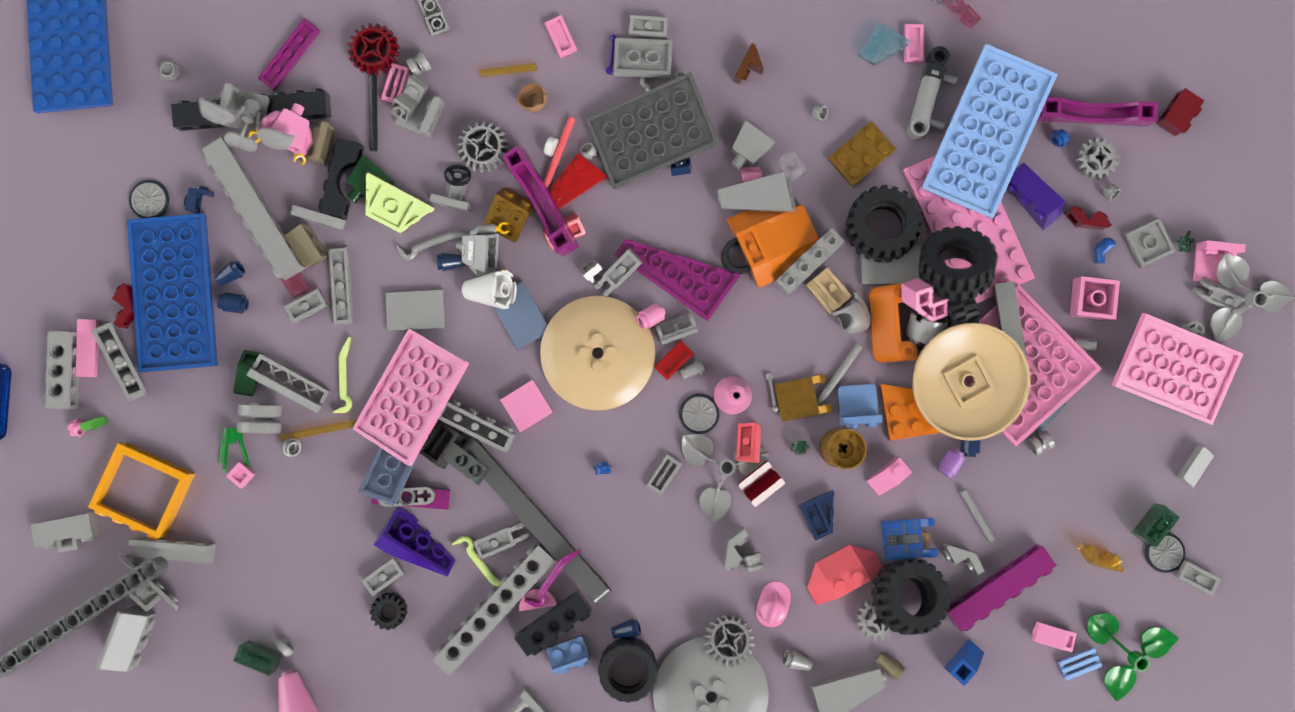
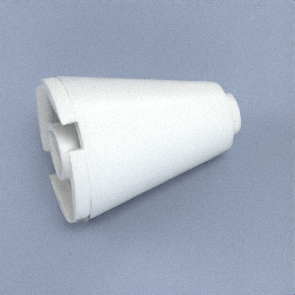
M499 270L465 281L461 291L467 300L499 309H508L509 305L515 301L517 286L516 282H512V273L508 270Z

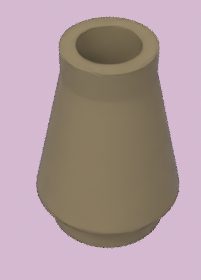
M883 652L875 660L890 679L897 680L905 670L902 666L903 663L885 655Z

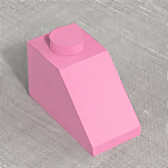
M895 456L866 482L880 496L900 484L912 471L900 457Z

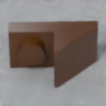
M751 43L734 77L733 82L739 85L742 80H747L751 70L761 75L764 71L754 43Z

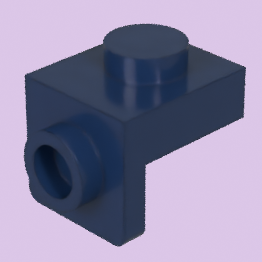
M204 186L189 187L188 195L184 199L185 210L200 214L203 196L214 197V193L208 191L209 188Z

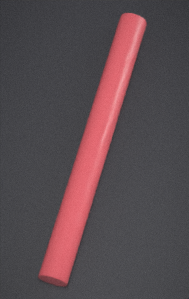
M568 117L543 180L547 189L550 186L574 126L575 119L572 117Z

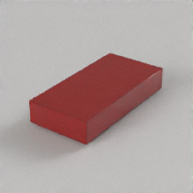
M680 340L654 368L668 380L694 353Z

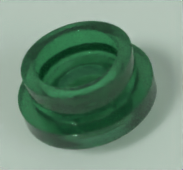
M796 441L791 443L790 451L795 452V455L805 454L806 450L810 449V447L807 445V441Z

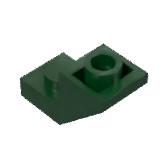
M243 350L237 364L234 394L254 396L259 382L248 377L247 373L260 354L259 352ZM261 359V361L259 362V364H258V366H257V368H256V369H258V370H259L260 365H261V363H262V359Z

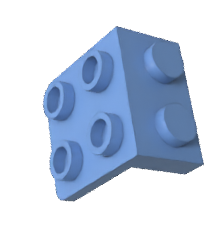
M874 384L838 387L840 425H846V429L858 428V424H865L866 427H877V423H883L882 415L878 414L877 391Z

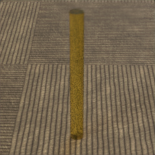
M357 419L281 434L280 438L284 442L288 438L299 439L353 428Z

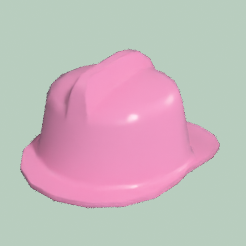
M774 581L768 583L761 592L756 608V616L759 622L766 627L779 626L786 618L791 602V594L785 584Z

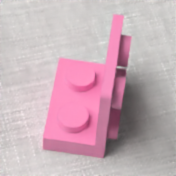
M1208 240L1196 243L1193 281L1200 282L1205 277L1214 283H1219L1216 273L1221 258L1227 253L1233 256L1244 253L1246 245Z

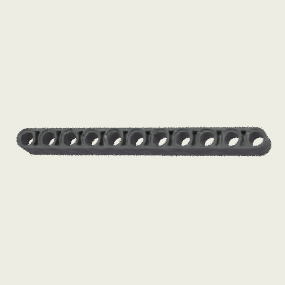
M471 436L461 445L462 448L477 456L478 460L490 468L484 480L557 561L564 555L576 550L477 438ZM580 553L564 565L563 568L595 604H600L612 593L610 587Z
M158 556L145 561L1 656L0 678L11 674L163 574L168 568L167 560L164 557Z

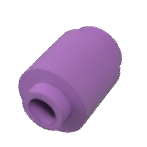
M953 449V451L948 450L939 464L940 468L938 471L949 478H952L953 475L956 476L965 461L962 458L964 454L956 449Z

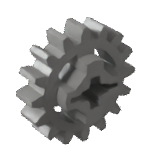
M1096 137L1093 141L1090 139L1086 141V144L1080 146L1081 150L1076 152V155L1080 156V158L1075 160V162L1080 163L1077 169L1084 170L1083 176L1089 174V179L1095 177L1096 180H1099L1102 177L1110 176L1109 173L1111 174L1116 171L1113 167L1119 165L1115 159L1119 158L1120 155H1115L1114 152L1118 149H1112L1113 142L1106 144V138L1100 141L1099 137Z
M870 598L869 604L866 601L863 602L864 608L858 607L861 613L856 614V617L860 619L856 624L862 626L859 631L861 633L865 632L866 638L872 635L874 641H876L877 637L883 641L884 635H887L889 638L891 637L889 633L891 631L889 629L890 626L885 627L881 623V617L877 623L874 621L877 609L876 606H872L871 601L874 599ZM867 626H873L876 631L869 630Z

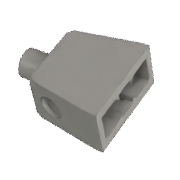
M745 121L731 149V152L736 155L731 165L737 170H741L745 163L753 167L774 146L775 141Z

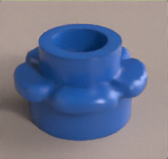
M1064 129L1054 130L1051 134V142L1055 146L1064 147L1069 141V135Z
M608 462L596 463L597 467H593L595 474L600 475L611 473L610 468L612 465H608Z

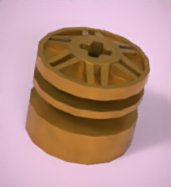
M834 428L823 435L819 444V450L822 459L828 465L846 470L856 468L864 461L867 454V444L864 437L855 430ZM839 444H840V445H843V447H842V450H843V451H842V452H841V451H838V449H839V446H838V445H839Z

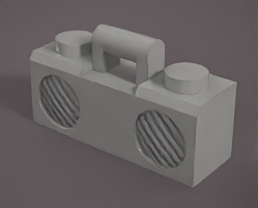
M94 512L31 524L34 547L43 546V550L56 547L55 543H57L59 553L80 549V539L81 542L94 540V536L101 533L98 514ZM72 538V543H64V539Z

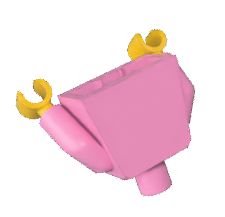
M294 103L291 111L285 108L281 111H274L265 116L260 124L261 128H270L285 134L295 135L293 143L287 149L294 153V162H296L298 157H302L300 163L304 165L306 163L305 155L308 154L311 148L313 138L309 127L310 122L301 117L305 108ZM257 126L256 129L250 131L249 138L252 134H257ZM257 138L255 142H259L260 138Z

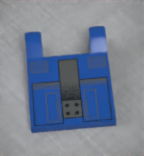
M932 517L881 521L885 560L938 557L936 548L923 549L921 527L934 526L935 521Z

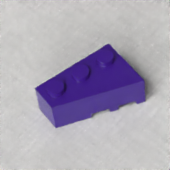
M1022 163L1015 169L1007 186V191L1014 195L1040 228L1044 230L1061 216L1065 200L1025 163Z

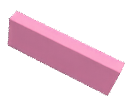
M77 319L75 377H98L99 346L91 330L99 327V320Z

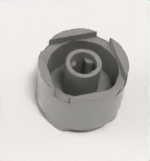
M912 310L905 334L910 338L909 341L916 345L921 343L927 344L933 337L948 328L950 320L944 317L943 319L930 321Z

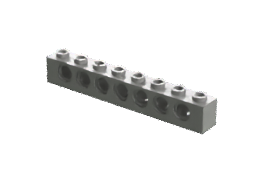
M541 543L537 547L533 545L526 552L528 554L527 558L524 561L520 559L513 566L515 571L511 575L507 573L500 580L502 585L498 589L494 587L487 594L489 599L485 603L481 601L475 607L474 611L476 613L471 618L467 616L460 624L462 628L458 632L456 630L452 632L447 638L449 640L447 645L444 647L441 644L434 652L436 657L432 661L449 677L556 561ZM531 560L536 561L538 568L535 570L529 568L528 562ZM515 576H524L525 582L522 584L517 583ZM509 589L512 597H504L502 590ZM489 604H496L499 610L492 612L489 609ZM483 618L485 626L477 625L476 619ZM469 632L472 635V640H465L463 633ZM450 647H456L459 650V654H452Z

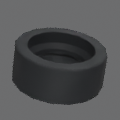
M733 238L725 244L721 253V261L729 272L737 274L747 273L751 270L749 263L743 267H736L729 261L728 253L730 249L735 245H740L737 238Z

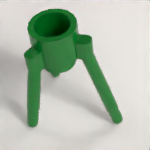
M237 428L222 429L218 462H222L223 472L226 471L229 444H237L236 440H239L246 466H250L243 442V433H238Z

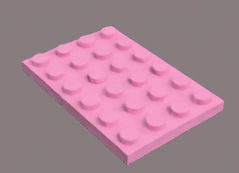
M1142 313L1112 382V386L1213 425L1243 353Z
M408 329L352 429L406 465L412 466L469 363L419 333Z

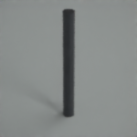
M369 75L370 151L377 152V76Z

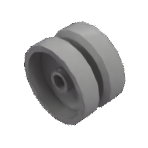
M269 403L238 404L237 414L242 417H250V420H239L237 422V432L281 433L282 423L269 420V417H280L282 415V405H269Z

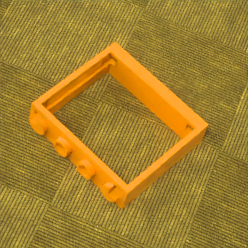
M117 443L88 507L93 509L95 514L100 516L107 515L115 523H124L129 525V529L136 532L142 531L147 534V537L158 540L167 537L195 473L129 443ZM124 455L179 479L158 528L102 504Z

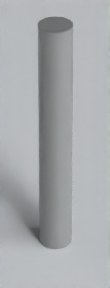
M967 489L961 490L962 498L989 542L996 539L969 492Z

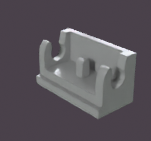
M691 313L655 325L662 345L699 332Z

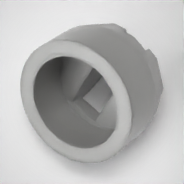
M816 105L811 115L816 120L824 121L827 118L828 109L825 105Z
M587 143L582 146L580 153L584 158L592 160L593 156L596 157L597 150L593 143Z
M1110 184L1106 186L1108 189L1103 190V195L1109 201H1113L1119 195L1121 189L1116 185Z

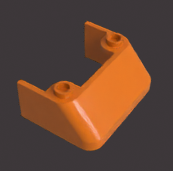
M902 283L878 286L871 289L868 293V305L871 316L872 355L879 363L914 361L919 357L914 343L910 341L901 342L898 303H904L902 302Z

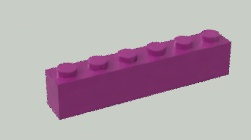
M1036 544L951 603L949 610L945 612L958 630L961 632L968 631L974 626L975 622L986 619L991 611L1003 607L1006 604L1005 601L1019 596L1021 590L1035 585L1037 579L1041 576H1047L1052 573L1053 568L1057 565L1044 546Z

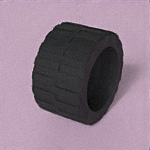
M621 638L613 641V643L606 647L600 660L599 681L603 686V690L611 698L619 702H637L645 698L653 690L658 675L657 660L648 644H645L640 639ZM634 653L643 658L647 668L644 679L632 686L617 683L610 674L611 662L617 655Z

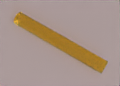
M536 63L482 69L479 72L480 77L537 71Z

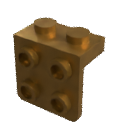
M503 187L496 193L485 218L484 225L495 224V226H498L500 223L508 222L509 224L502 225V230L510 231L509 233L502 234L499 231H496V233L512 242H516L528 217L535 211V207L529 198L518 195L511 188Z

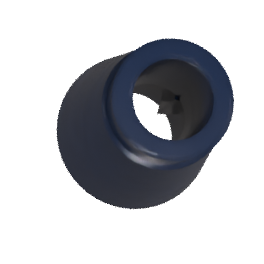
M450 253L437 255L438 270H443V272L465 266L462 262V255Z
M230 261L215 276V280L222 286L243 277L245 269L239 261Z
M630 619L611 628L614 639L637 638V635H641L638 619Z

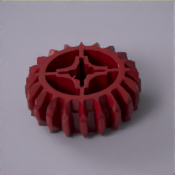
M369 23L368 28H365L364 25H361L362 31L359 32V30L355 29L357 35H350V38L353 40V42H348V46L351 49L347 50L349 55H352L349 58L350 61L354 62V67L360 68L362 73L366 71L368 75H371L374 71L375 75L379 76V70L386 74L385 68L392 69L391 62L396 64L397 60L394 57L400 55L396 51L400 49L399 44H396L398 39L393 37L394 33L391 30L388 31L386 26L381 28L380 24L376 23L375 27H373ZM373 36H379V37H380V38L377 37V38L374 39V40H369V39H368V38L373 37ZM364 43L365 48L360 56V47ZM388 43L387 53L383 56V49L386 47L385 44ZM369 44H370L372 47H374L379 54H377L375 51L373 52V51L371 50ZM372 59H378V60H380V61L374 62V63H368V62H367V61L370 62Z

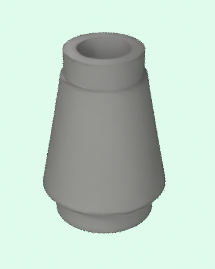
M791 649L785 651L782 664L789 669L810 671L813 661Z

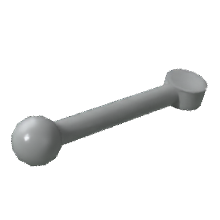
M767 373L765 379L768 380L772 400L771 410L777 412L779 407L776 405L774 396L773 375Z

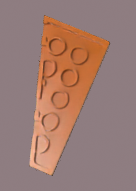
M880 384L888 440L941 433L932 427L922 416L915 402L913 389Z

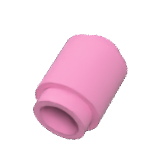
M654 303L640 311L639 315L636 316V321L642 329H649L665 319V310L661 305Z

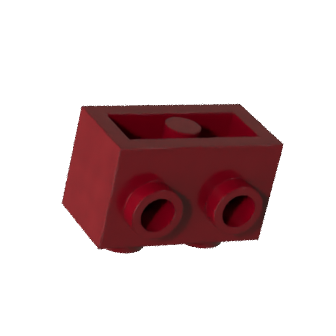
M1184 88L1176 93L1156 124L1174 136L1185 133L1192 124L1190 122L1193 117L1195 118L1201 112V105L1204 100L1187 88Z

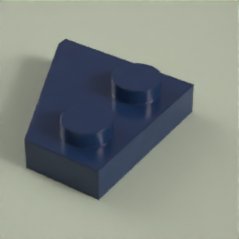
M833 490L799 504L815 541L833 533Z

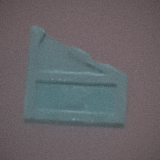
M878 23L859 52L858 57L875 66L907 47L911 40Z

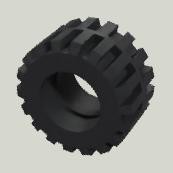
M948 298V316H946L950 320L948 328L965 323H979V311L975 298H967L966 301H960V299L950 301Z

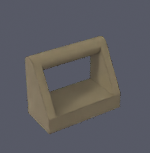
M320 121L315 124L312 135L313 143L307 154V161L327 165L336 131L329 123Z

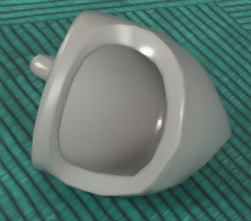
M857 291L853 292V300L832 313L833 316L839 319L842 332L861 333L866 331L871 323L870 312Z

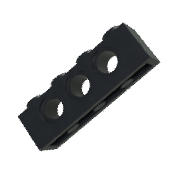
M578 589L516 633L514 639L527 657L531 654L535 656L543 650V645L546 643L550 645L559 638L557 635L563 631L565 633L569 632L575 627L574 623L579 620L583 622L590 617L589 613L592 608ZM572 609L575 611V616L567 617L565 611ZM556 620L560 626L556 629L551 628L549 622ZM539 631L543 634L544 638L537 640L533 633Z

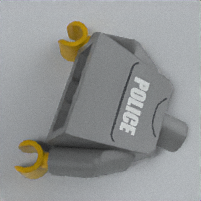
M508 222L500 223L498 226H495V224L479 225L472 229L469 235H464L462 241L457 242L456 250L462 253V262L468 265L475 275L483 276L496 272L494 270H497L499 245V234L496 231L502 234L509 233L510 231L502 230V225L509 224Z

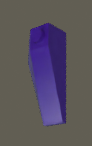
M397 506L373 545L391 556L447 577L454 565L455 559L440 543H436L431 538V533L427 529L424 530L417 523L419 520L414 515Z

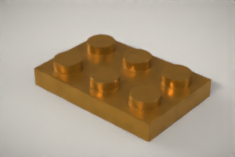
M870 121L828 157V160L849 185L853 187L892 154L896 148L878 127Z

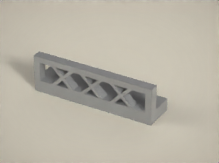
M261 353L247 373L248 377L318 413L330 392L328 389ZM261 359L269 363L271 371L262 372L256 369ZM285 371L289 380L278 381L275 372ZM301 380L304 382L306 389L297 391L294 389L292 382ZM318 389L324 394L318 402L311 398L309 391Z
M137 537L130 539L129 546H135L134 557L153 559L161 556L166 560L212 564L215 558L216 543L171 539L154 540L148 537Z

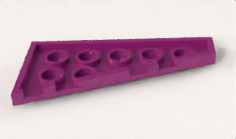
M628 239L623 241L614 254L620 258L630 248L643 261L636 269L637 272L706 321L709 320L741 275Z

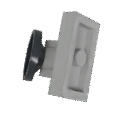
M451 165L444 172V178L447 182L444 197L431 194L430 202L435 205L470 213L471 205L468 202H464L463 199L467 184L471 180V171L463 165ZM452 169H462V170L466 171L467 173H464V174H463L462 172H459V171H456V172H455V171H453ZM450 172L452 177H447L446 174Z

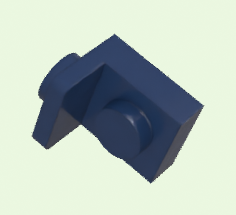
M691 157L671 165V175L691 174Z

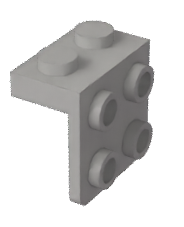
M225 83L224 88L220 92V106L229 110L234 115L241 106H244L247 99L256 100L261 104L259 111L261 113L260 122L267 115L270 98L266 95L239 90L233 84ZM240 114L233 123L227 122L223 126L242 130L245 122ZM257 122L248 123L246 131L250 132L256 129Z

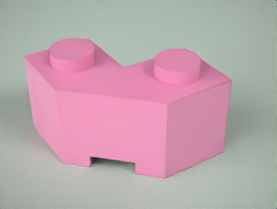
M919 278L902 283V302L930 321L948 316V298L944 297L942 299L937 296L938 294H933L932 286Z

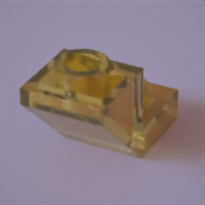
M1086 543L1077 546L1088 564L1118 572L1124 571L1121 565L1123 562L1117 554L1106 551L1099 555V552L1093 545Z

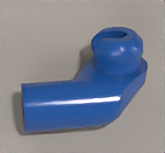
M1104 238L1095 246L1096 264L1105 263V253L1116 245L1114 239Z

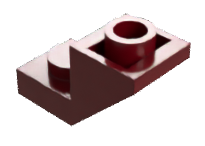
M1076 205L1063 212L1074 227L1103 230L1112 226L1109 222V217L1100 210L1092 213L1087 218L1083 209Z
M122 283V285L115 289V295L112 299L124 308L116 314V320L113 324L119 328L128 329L134 320L132 285Z

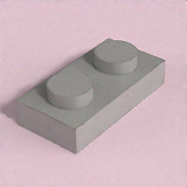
M630 15L629 36L667 39L668 18Z
M316 289L284 306L292 323L296 324L328 307V304L321 290Z
M394 557L363 579L362 583L373 597L402 576L405 571Z
M1185 560L1175 576L1210 596L1214 595L1221 581L1220 578Z

